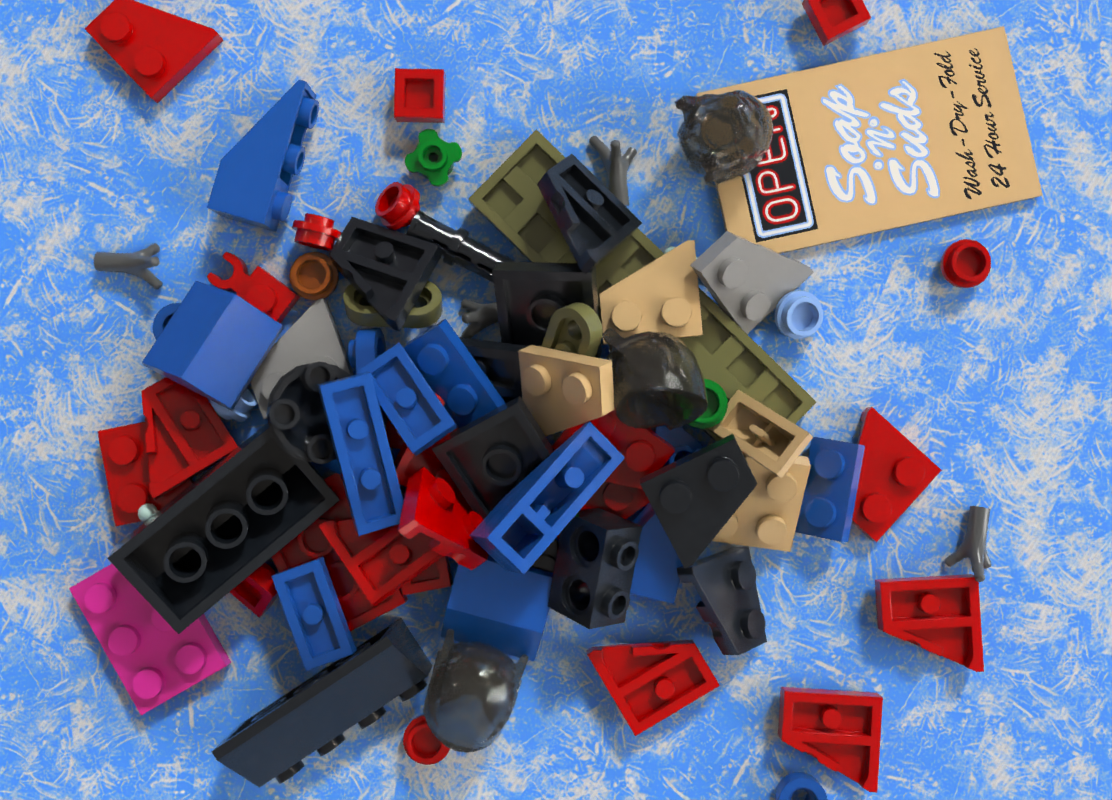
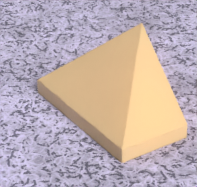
M739 389L729 400L724 418L717 425L708 428L720 438L733 434L745 455L780 478L785 475L813 438L809 432Z

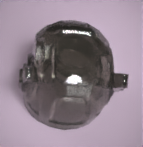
M736 90L719 95L682 96L675 101L676 108L683 112L684 122H682L677 133L681 153L689 164V168L698 174L705 175L703 178L706 184L715 181L717 184L745 176L758 165L771 145L774 132L772 116L758 98L746 91Z
M612 328L602 333L603 340L608 344L610 352L606 360L612 361L614 411L622 423L633 428L642 429L665 425L669 430L689 424L707 410L708 399L704 376L697 358L684 341L671 334L655 331L637 333L626 338L621 337Z
M448 629L442 650L438 651L423 708L427 725L438 740L446 747L464 753L475 752L490 746L500 736L512 713L521 686V677L529 659L528 655H521L518 661L514 663L507 654L489 644L476 641L454 643V631Z

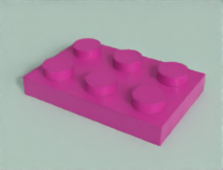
M113 564L108 565L69 588L140 715L145 714L231 663L204 614L178 634Z

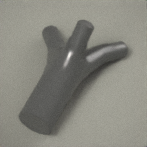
M592 136L589 143L598 151L604 164L609 191L625 206H629L627 171L630 162L637 154L636 149L630 147L621 156L620 142L618 140L611 141L610 151L597 136Z
M156 243L133 253L97 252L94 256V267L97 271L132 274L144 279L155 289H159L163 284L147 269L159 265V259L155 256L151 257L160 252V247Z
M467 299L461 302V307L470 311V313L462 315V321L470 323L463 331L462 338L471 339L484 328L499 321L496 302L480 304Z
M970 506L967 532L964 540L957 551L945 559V563L952 567L964 558H970L974 578L977 582H982L985 580L984 569L991 567V561L986 550L990 509Z

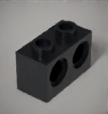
M601 508L581 509L560 532L548 607L588 629L624 623L630 602L629 595L635 563L639 554L638 547L642 526Z

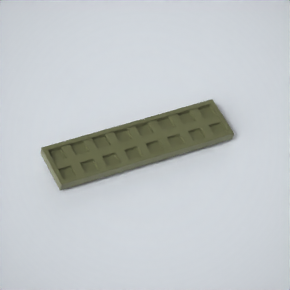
M537 129L468 200L530 262L577 263L537 185L546 171L561 162L565 157ZM639 229L596 265L598 305L600 293L664 255ZM700 288L702 336L615 344L676 404L684 386L697 379H709L719 384L725 391L728 402L739 389L794 424L816 404V401ZM708 428L702 429L715 442L722 439Z

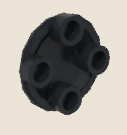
M319 361L296 366L280 377L269 395L266 416L270 433L283 451L300 461L319 464L329 463L337 459L317 385L352 375L336 365Z

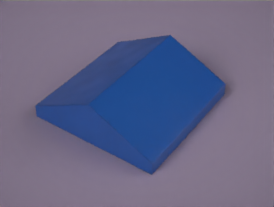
M195 281L142 361V364L232 411L284 328L283 325L238 295Z
M488 556L484 563L473 570L458 564L446 607L441 637L534 661L550 609L548 601L553 573L530 567L525 574L507 571L491 556Z

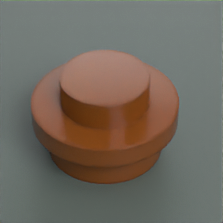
M308 252L299 256L294 261L290 269L289 278L292 288L298 295L307 300L316 301L329 297L335 291L339 282V271L327 255L320 252Z

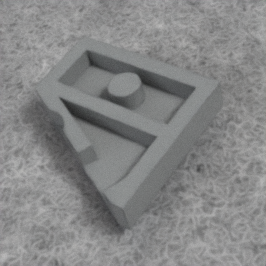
M728 231L690 265L720 308L746 334L776 308L784 295L794 291L814 273L809 266L800 261L785 257L769 248L754 244Z
M326 299L316 300L272 346L250 383L263 419H267L266 412L271 391L280 377L296 366L320 361L336 365L350 375H354Z

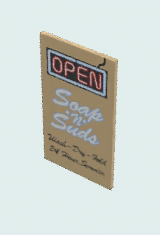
M1004 26L696 94L695 104L700 114L725 231L745 238L754 244L769 248L778 254L1042 196V187L1039 182Z

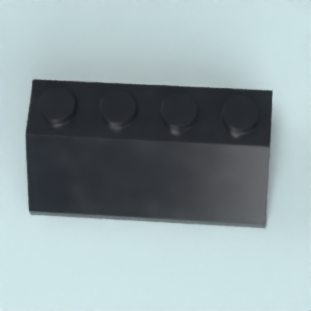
M267 423L119 542L107 559L166 622L180 634L340 501V498L311 462L300 461L281 449L271 435L269 424Z
M402 618L357 646L354 654L336 660L242 722L212 751V754L217 761L259 788L273 778H276L280 784L304 767L302 759L316 750L320 756H323L345 740L342 733L356 723L359 724L361 729H364L386 713L383 706L397 696L404 702L427 686L424 679L428 676L433 665Z

